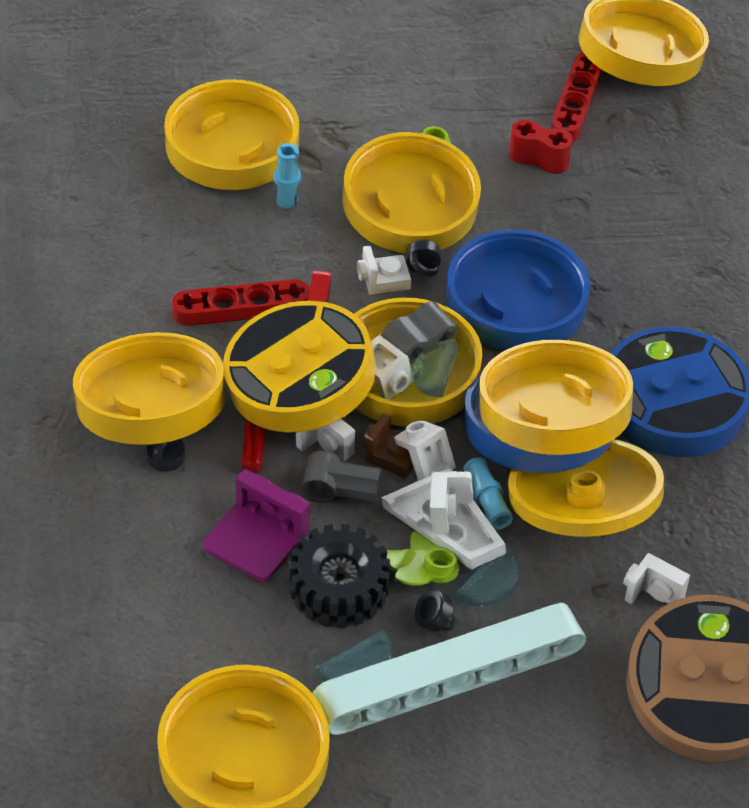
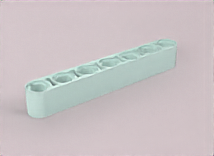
M557 603L330 679L320 684L313 691V695L324 710L329 733L340 735L565 658L579 651L585 645L587 639L568 605Z

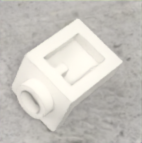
M363 246L362 260L357 261L359 280L366 282L369 295L411 289V277L404 255L374 258L371 246Z
M379 335L371 341L376 361L374 381L378 384L381 397L390 400L396 394L404 391L413 382V375L408 356Z
M342 419L318 429L296 432V447L301 451H304L318 441L325 451L337 455L343 462L355 454V430Z
M423 420L409 424L406 430L394 437L396 445L409 450L418 481L431 476L432 472H440L449 467L451 470L456 468L444 428Z
M432 472L430 514L433 534L449 532V517H456L457 503L473 502L472 475L470 472Z
M648 553L640 565L634 563L628 570L623 584L627 586L624 601L632 605L642 590L649 593L656 600L668 604L685 598L690 575Z

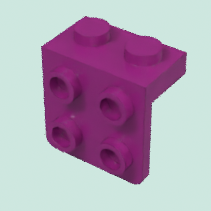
M244 469L236 478L235 505L203 540V550L259 582H267L291 555L293 548L296 549L297 542L302 537L305 538L309 533L310 503L306 502L298 494L289 493L272 484L266 477L257 476Z

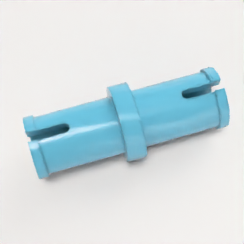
M290 143L281 144L280 149L277 148V168L274 171V182L277 184L276 203L284 209L294 208L295 204H298L297 185L301 182V171L298 168L299 149Z
M473 458L469 460L464 466V472H470L472 475L473 498L476 504L482 506L488 521L495 530L507 527L511 524L513 517L502 497L504 490L501 484L493 479L485 459Z

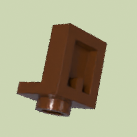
M383 413L376 424L371 423L364 435L363 444L367 445L366 462L407 478L414 467L409 450L396 445L394 437L399 433L390 429L391 416Z

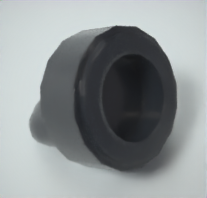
M419 240L411 243L406 249V264L408 268L428 277L435 276L438 273V266L441 264L439 246L429 240Z
M181 439L159 444L147 445V460L150 466L156 470L163 472L176 470L185 461V445Z
M436 589L425 592L416 604L415 621L419 626L431 632H437L441 629L444 631L453 630L455 618L452 613V599Z

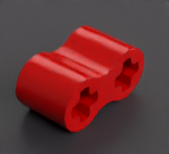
M518 120L511 128L508 154L516 163L534 164L546 172L559 174L569 168L573 138L570 133L562 129H547L532 120Z

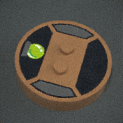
M695 595L681 598L656 611L644 623L636 635L627 666L626 686L628 698L634 714L643 728L658 743L672 752L690 759L706 762L730 761L749 755V605L742 601L719 595Z

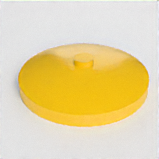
M614 439L602 455L590 463L574 469L550 473L525 472L511 469L508 479L509 500L514 511L524 521L544 531L575 537L602 536L632 528L654 514L663 500L664 475L657 460L648 452L630 443Z

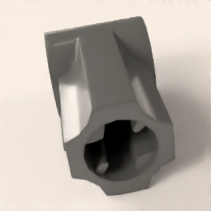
M316 451L309 455L301 490L307 498L316 502H327L333 499L334 496L376 502L381 469L342 463L340 458L331 452Z

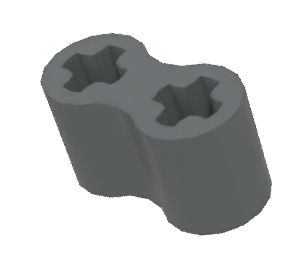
M429 301L412 314L391 321L384 328L381 336L407 355L410 365H412L427 353L442 349L452 342L458 333V327L436 302Z

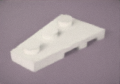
M449 467V468L444 469V470H442V471H440V472H449V471H452V470H451L450 467ZM432 475L381 497L384 509L438 547L451 550L456 555L457 560L471 570L506 554L504 541L474 500L472 503H457L456 517H449L448 533L433 534L430 514Z

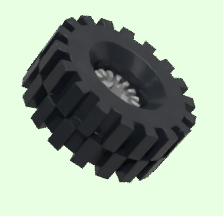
M333 524L324 525V533L321 534L317 528L309 531V541L302 537L297 542V549L293 548L291 553L289 585L291 599H295V607L299 612L306 608V618L312 622L316 616L320 617V625L329 627L330 621H337V628H346V622L352 620L354 626L363 624V615L372 619L376 615L377 607L382 609L385 604V598L388 596L390 558L387 559L385 546L378 547L379 539L375 535H371L367 539L365 529L358 527L356 532H351L349 524H341V530H334ZM337 574L345 575V579L339 582V584H337V581L334 582Z

